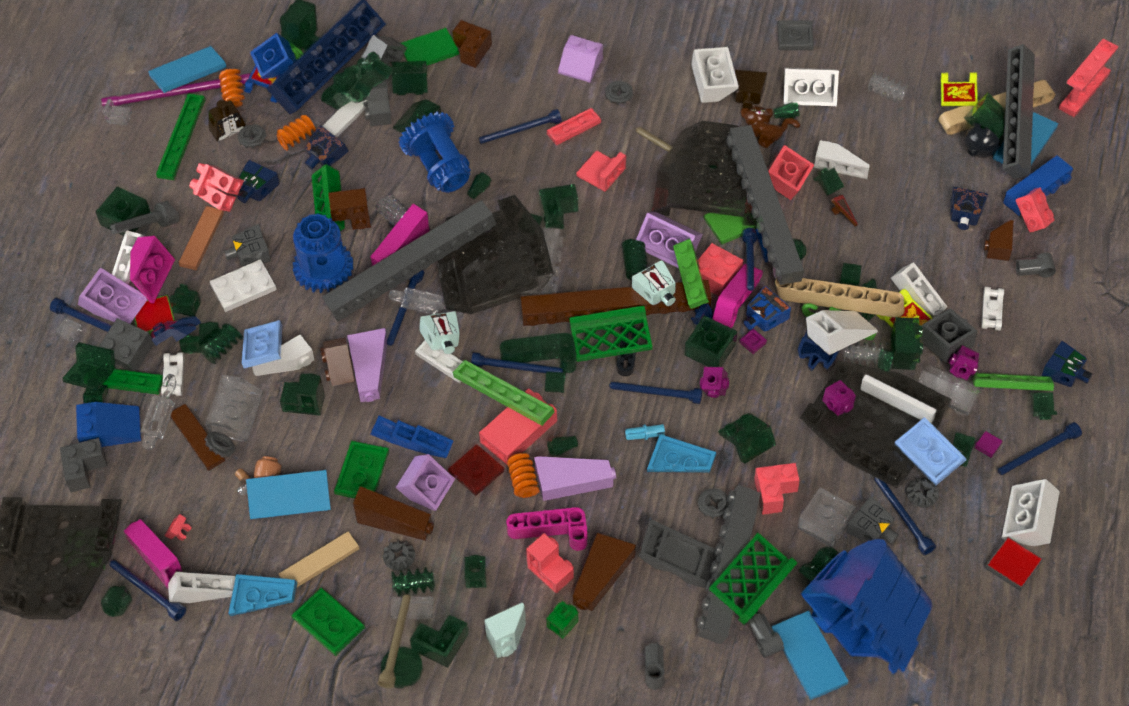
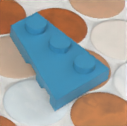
M660 434L647 467V472L710 473L716 458V452Z
M236 574L228 615L235 616L292 603L295 598L297 581Z

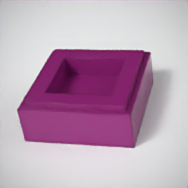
M754 329L740 339V344L752 354L756 353L767 343V340Z
M985 431L975 444V449L992 458L1003 441Z

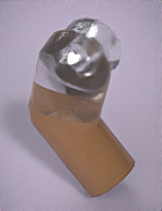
M240 468L235 472V476L241 481L237 492L242 496H246V479L252 478Z

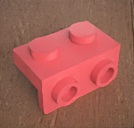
M1040 187L1033 189L1026 196L1016 199L1029 232L1044 229L1054 221L1053 212L1049 208L1046 196Z

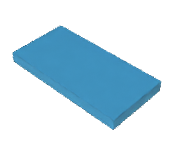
M209 46L148 72L152 80L165 93L222 70L227 66L219 54Z
M1033 112L1031 166L1058 127V123ZM1004 141L993 157L994 160L1002 164Z
M327 470L246 479L250 519L331 510Z
M809 611L772 626L774 633L777 632L780 635L784 644L783 652L810 701L849 683Z

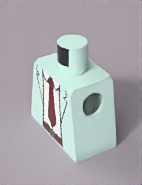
M662 260L632 276V288L650 304L656 305L663 301L666 306H670L675 302L676 299L673 296L675 293V281Z
M456 312L434 314L420 318L419 330L432 350L443 349L445 354L453 353L454 347H457L459 343V327Z

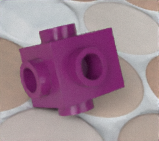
M961 345L956 354L953 353L949 359L950 373L957 378L968 380L970 375H974L978 369L979 353Z
M704 367L703 377L700 379V388L711 398H718L719 395L726 396V389L729 388L728 373L723 367Z
M839 380L825 389L822 401L839 416L844 412L847 413L852 410L856 395L852 389Z

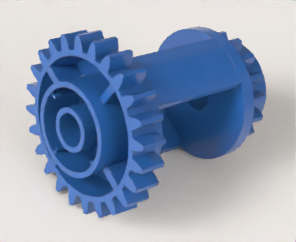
M436 112L434 115L430 113L428 117L424 115L421 120L418 118L416 123H411V127H406L407 131L402 132L403 136L399 137V146L406 155L409 154L410 157L413 155L415 157L419 156L428 171L427 180L431 186L436 187L438 191L441 190L442 192L449 193L460 189L467 183L471 171L469 160L465 155L458 152L450 138L455 126L447 113L441 112L439 114ZM436 150H438V152L440 153L441 157L443 158L442 160L439 159L438 155L435 152Z
M310 214L302 218V221L297 223L293 234L297 254L294 257L293 273L296 281H299L300 286L305 285L306 290L312 288L314 293L316 289H319V292L322 293L323 289H326L329 293L330 288L336 289V286L342 285L343 281H349L348 276H352L351 270H354L353 259L346 246L343 247L340 229L331 218L320 214Z

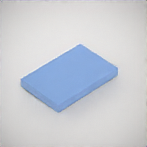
M280 320L244 330L243 368L281 359L282 323Z
M925 417L895 441V445L935 486L966 461V458Z

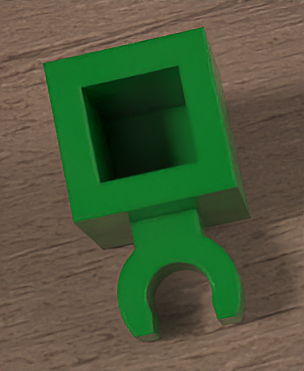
M563 601L559 602L552 613L546 618L547 628L564 639L579 622L578 610L572 604H566Z

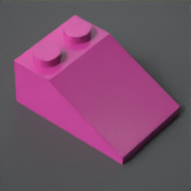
M156 236L138 237L130 251V281L150 303L155 302L175 261L174 257Z

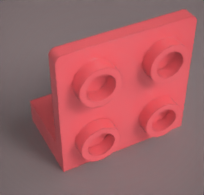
M596 151L576 173L577 177L606 192L626 169V155L620 152L611 159Z

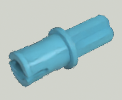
M645 424L643 427L627 428L625 430V437L627 440L643 438L648 440V438L659 437L660 434L665 436V433H663L665 428L663 424L646 426Z

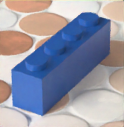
M1056 155L1008 190L1003 203L1020 216L1022 214L1016 203L1017 198L1026 196L1033 189L1039 187L1045 196H1048L1050 193L1054 194L1061 185H1066L1071 180L1073 168Z

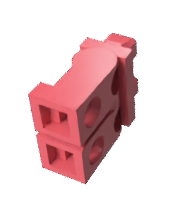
M199 163L196 170L201 176L199 180H191L189 185L194 190L193 194L219 210L230 212L236 199L234 195H238L244 180L227 173L217 166Z

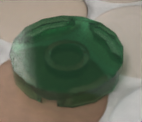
M399 647L393 671L396 677L395 688L402 689L409 685L412 686L421 678L423 672L422 660L419 654L411 648ZM389 652L383 657L381 662V673L386 668Z

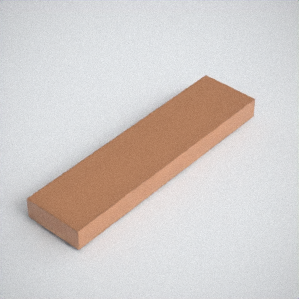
M205 207L179 261L180 267L192 270L198 269L224 215L223 210Z

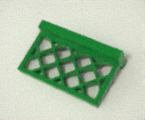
M645 306L569 318L577 362L653 350ZM643 323L644 325L640 331L633 328L634 324ZM622 326L626 328L621 334L614 331L616 327ZM597 330L607 331L603 337L595 334ZM629 331L636 334L633 340L625 337ZM578 333L588 334L584 340L576 337ZM610 334L617 337L614 343L606 340ZM591 337L598 340L595 346L587 343ZM641 337L647 340L648 344L639 345L636 341ZM621 340L628 343L626 348H620L617 345ZM602 343L610 347L607 351L598 349ZM583 346L591 350L588 354L580 355L579 353Z
M757 533L712 584L709 590L740 617L738 620L745 625L798 562L792 557L790 559L785 557L762 535ZM756 540L763 545L764 552H755L754 543ZM742 556H751L752 565H743ZM756 556H765L766 565H757ZM769 556H775L781 563L779 565H771ZM730 570H739L741 579H731ZM744 570H753L754 579H745ZM758 570H767L768 579H759ZM719 583H727L729 593H722L716 586ZM732 583H741L743 593H733ZM746 583H755L756 593H747ZM734 597H743L744 607L742 609L735 604Z

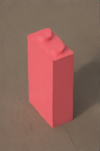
M529 388L525 391V393L546 403L537 392L534 393ZM546 403L554 408L555 413L541 426L507 407L479 432L480 443L507 464L510 457L523 453L557 422V410L552 404Z

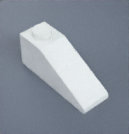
M820 140L814 168L867 179L870 167L868 163L839 144Z
M126 231L112 272L113 276L126 284L130 283V251L138 237H145L142 234Z
M914 262L903 267L891 277L900 291L906 289L912 299L932 318L938 316L947 308V305Z
M298 335L281 345V359L252 366L255 376L299 370L314 361L313 351L303 337Z
M175 572L168 583L169 602L194 603L232 597L235 576Z

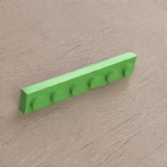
M466 360L452 372L454 378L541 426L555 413L553 407Z

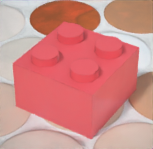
M784 145L776 154L767 170L774 189L791 200L799 192L814 164Z
M713 243L698 259L702 279L709 280L710 292L720 296L743 266V259Z

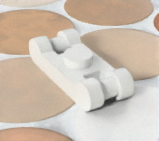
M984 287L982 329L989 327L1001 331L1004 289L998 288V290H994L991 287ZM990 297H996V300H991Z
M179 352L177 355L164 353L162 397H169L172 394L176 396L183 395L184 352ZM171 362H177V365H171Z

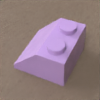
M570 35L563 50L558 73L590 83L603 59V44Z
M429 454L414 457L396 488L409 500L436 511L455 478Z

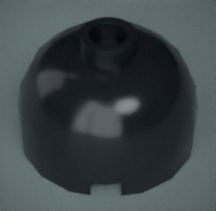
M974 123L968 129L964 138L965 145L968 148L967 152L973 157L987 158L1001 147V144L998 145L1000 140L989 128L982 129L980 128L982 124Z

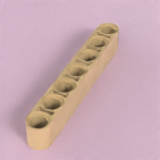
M1046 80L1034 82L1033 108L1054 99L1055 93ZM1006 92L978 101V106H962L946 111L939 117V122L946 133L952 135L969 129L974 123L985 124L1004 118Z
M802 278L801 282L779 285L778 279L775 281L777 296L784 301L803 304L811 303L816 306L834 307L836 309L889 317H900L905 311L904 298L899 292Z

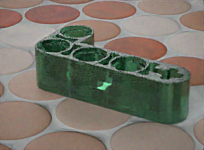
M569 333L509 339L500 344L501 360L526 363L559 359V366L563 369L564 373H572L577 368L575 342L573 336Z

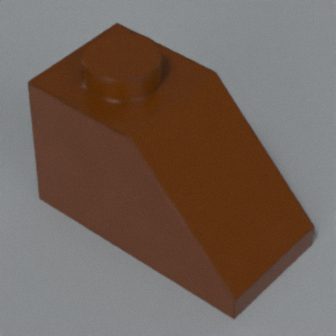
M1009 220L990 232L989 239H985L984 251H987L988 259L1009 261L1013 244L1014 220Z

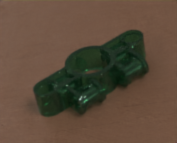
M372 51L368 53L367 57L360 58L357 65L346 67L342 73L334 75L333 85L324 90L321 101L336 110L351 101L360 103L369 95L373 87L390 76L392 67L383 62L379 55Z

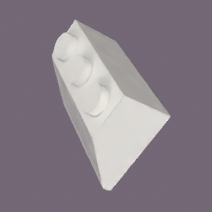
M728 47L694 49L691 64L701 103L719 102L738 89L739 86Z
M784 68V104L837 106L839 70Z
M1046 479L1012 486L1002 538L1010 537L1018 543L1029 546L1049 544L1060 491Z

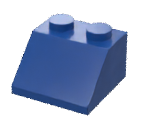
M278 33L250 52L262 79L279 77L296 60L289 42Z

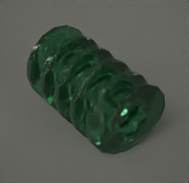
M627 239L622 243L626 277L632 280V276L648 268V262L646 261L645 243L635 239Z
M223 324L222 328L216 331L217 333H213L211 338L206 340V343L200 345L203 355L212 364H216L214 358L222 359L219 353L227 354L225 348L232 350L230 343L238 344L236 338L243 340L241 333L230 324Z
M424 567L423 573L416 568L415 574H412L411 570L408 569L406 575L403 574L402 570H399L398 576L395 575L394 571H391L393 591L396 592L398 597L402 595V590L408 595L411 589L414 594H418L419 588L422 593H426L427 587L431 592H434L435 579L433 567L431 572L428 571L427 567Z

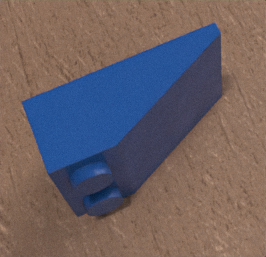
M102 402L76 405L77 439L79 443L99 438L102 446L106 447L141 441L139 406Z

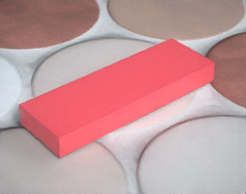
M590 108L548 129L547 135L557 146L600 124L601 118Z

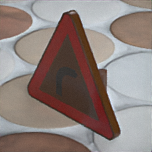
M839 195L832 198L831 201L835 205L831 209L835 215L842 212L856 227L858 224L844 196Z

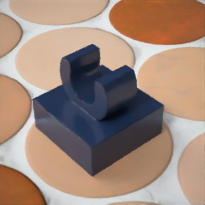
M703 304L694 311L696 316L691 317V320L695 325L699 324L702 330H709L713 323L714 312L709 304Z

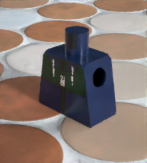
M248 160L238 177L244 180L237 198L242 203H246L249 198L256 201L263 200L280 184L277 172Z
M1061 341L1045 365L1042 376L1051 377L1052 381L1072 387L1077 379L1088 384L1093 373L1084 369L1087 358L1064 341Z

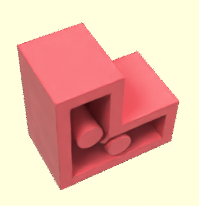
M796 463L756 468L755 485L757 492L761 493L759 503L762 515L782 512L784 503L782 494L798 492L800 480Z
M543 534L526 549L528 569L556 594L574 578V567L568 560H563L559 556V544L554 538H549L546 534Z

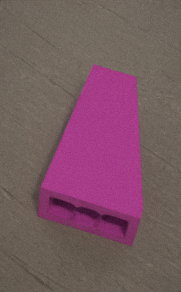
M412 204L370 256L372 266L428 233L430 230L427 212Z
M139 519L123 530L125 536L168 589L169 581L175 572H183L176 556Z

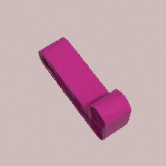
M746 263L723 290L716 303L712 322L727 329L733 327L739 308L752 293V291L747 289ZM755 267L754 289L760 282L763 270Z
M580 508L516 513L510 515L506 520L507 534L512 539L540 537L543 534L547 536L568 534L570 547L575 551L584 550L588 543L586 517L584 511ZM573 519H579L580 521L574 522V521H572V520H573ZM553 521H559L560 523L554 524V523H552V522H553ZM533 523H539L540 525H538V526H533L532 524H533ZM575 537H582V539H580V540H576V539H574V538H575Z

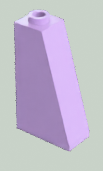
M385 328L347 335L360 401L372 402L380 399L387 348Z
M534 457L535 470L543 501L613 487V479H616L615 469L610 467L609 460Z

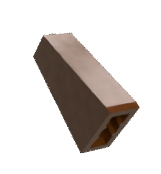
M364 487L359 488L353 502L357 523L426 541L428 534H432L434 523L432 522L431 514Z
M597 533L573 593V605L580 610L593 611L635 558L636 545Z

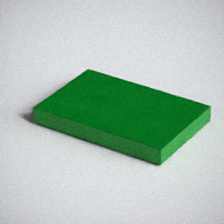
M447 28L401 42L402 45L407 47L403 56L411 71L459 55V50Z
M351 441L334 489L335 495L355 498L360 487L377 492L390 452L389 448Z
M322 587L291 615L292 619L335 657L365 629V625Z

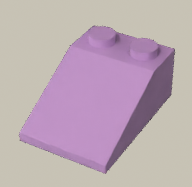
M100 268L79 296L78 305L94 315L115 322L118 318L131 324L146 303L147 298L138 290Z

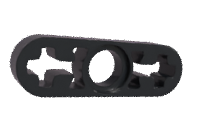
M629 331L625 337L628 338L629 333L633 332ZM633 333L631 340L634 339V337L636 336V334ZM623 340L620 341V348L628 346V343ZM637 352L618 355L617 372L619 375L626 377L634 372ZM625 360L628 361L627 369H623Z

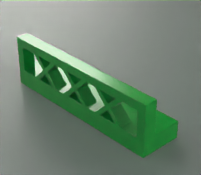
M325 164L311 175L315 214L326 215L327 218L332 219L328 193L341 191L340 173L338 170ZM344 220L334 221L340 231L345 228Z

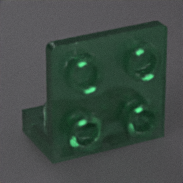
M78 342L75 346L77 362L64 375L62 380L68 384L98 390L115 370L114 351Z
M750 413L742 415L738 420L725 425L724 428L718 431L721 437L735 445L739 459L744 464L776 445L771 426Z

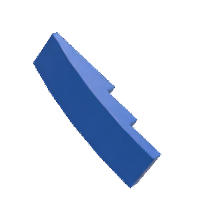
M378 416L370 434L395 445L442 458H447L454 442L420 425H417L415 428L398 420L395 423L382 416Z

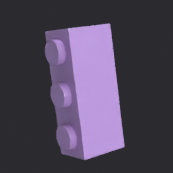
M655 211L648 212L634 247L679 268L673 245L691 239L696 251L703 234Z

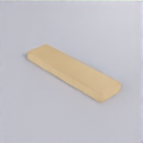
M346 532L280 572L279 577L281 579L296 580L297 587L358 551L359 545L351 534Z

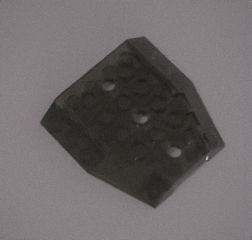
M700 121L682 130L658 169L652 212L655 211L661 215L670 216V209L672 207L743 217L742 225L757 228V220L752 215V205L747 201V191L742 187V177L737 173V163L733 161L732 149L727 144L730 128L738 127L737 125ZM714 137H719V138H721L722 140L716 141V140H714L713 138H714ZM716 165L718 168L711 169L709 166ZM710 193L713 194L714 197L709 198L706 197L705 194Z
M516 195L498 200L500 210L492 213L496 225L491 228V232L482 233L474 240L461 246L458 250H454L443 259L438 260L437 268L447 310L474 314L519 299L521 296L540 292L554 275L544 231ZM456 215L447 217L446 220H445V222L448 221L449 219H451L452 217L456 216ZM499 256L497 260H491L493 257ZM505 284L503 288L498 289L499 285Z
M837 361L829 373L827 384L813 404L809 403L800 419L843 461L898 488L904 484L915 464L895 445V441L916 425L920 419L860 390L862 379L865 375H869L936 409L932 422L936 429L939 428L952 399L898 372ZM841 380L848 388L853 390L856 397L852 410L837 416L822 400L825 389ZM870 422L873 423L875 427L867 428L864 424Z
M3 497L0 508V610L25 619L66 620L78 613L112 555L122 499H101L100 506L27 505L23 497ZM69 522L68 526L64 529L59 528L61 523ZM61 558L60 563L51 565L54 559ZM53 595V599L50 602H43L46 596Z

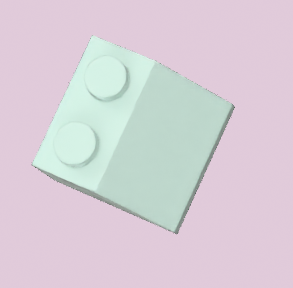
M523 602L485 619L486 637L497 658L507 657L517 649L526 625Z

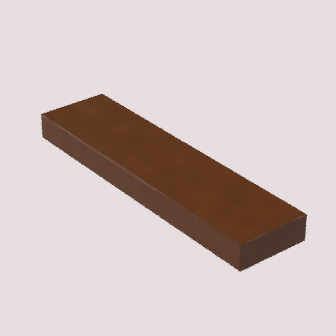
M186 404L168 413L208 471L225 462L224 457L209 451V447L205 445V438L208 434Z

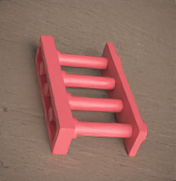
M1105 39L1100 41L1067 81L1066 84L1072 86L1073 90L1060 104L1059 110L1072 117L1077 115L1109 76L1111 70L1104 67V65L1119 46Z

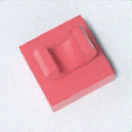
M179 514L173 519L164 536L171 540L175 536L179 540H185L187 536L183 535L181 530L184 529L187 532L191 530L190 525L184 524L187 518Z

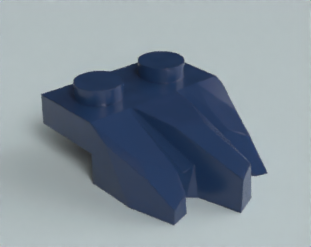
M190 316L176 321H167L164 324L160 322L152 328L151 340L157 346L173 336L177 342L197 329L196 326L201 321L196 316Z
M807 330L798 347L799 358H809L808 369L810 371H813L819 363L823 364L824 368L828 370L841 351L839 350L829 355L808 336Z

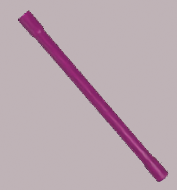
M251 73L242 74V80L239 82L245 85ZM218 79L182 85L165 93L158 89L122 96L101 98L104 109L122 104L222 87Z

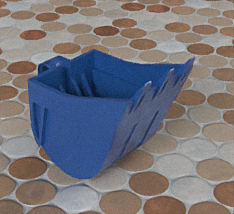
M882 539L867 541L849 552L843 550L823 568L801 593L802 597L814 610L811 614L812 619L824 633H832L850 656L883 659L889 663V670L893 674L897 670L902 672L906 670L919 644L916 639L932 608L931 598Z

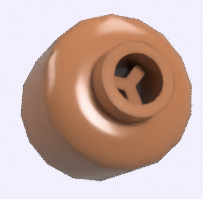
M263 456L262 459L257 460L254 478L280 475L281 464L278 463V459Z

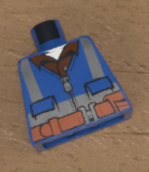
M765 286L748 304L746 312L748 318L744 321V324L749 330L758 326L761 330L768 331L790 318L791 307Z

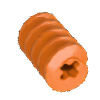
M227 69L221 71L219 75L220 86L222 87L221 92L223 93L222 99L226 102L232 101L237 108L243 105L240 101L245 99L244 95H240L244 93V90L241 89L243 84L239 82L242 78L238 76L241 72L239 69Z
M302 115L300 119H295V122H290L289 126L285 125L283 129H278L277 139L281 146L288 151V144L294 147L293 141L299 144V137L306 140L305 134L311 137V130L315 132L316 128L308 116Z
M526 453L516 454L507 461L514 494L520 498H530L539 493L534 467H532L533 462L529 459V454Z

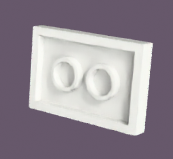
M261 259L209 281L225 312L276 290V286Z

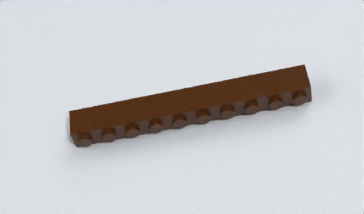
M703 280L709 301L705 304H709L711 307L712 298L709 280ZM683 282L675 283V293L673 296L676 300L670 306H666L663 301L652 305L632 287L521 296L523 326L560 322L570 323V317L645 306L646 316L650 314L693 311L699 309L700 306L693 309L690 308Z

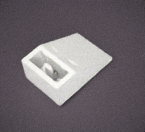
M822 310L806 318L808 336L829 355L878 332L873 325L856 311Z

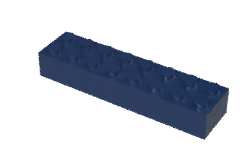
M359 0L266 89L291 115L302 107L386 23L366 0Z

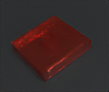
M477 444L448 468V472L475 496L505 472L504 467Z

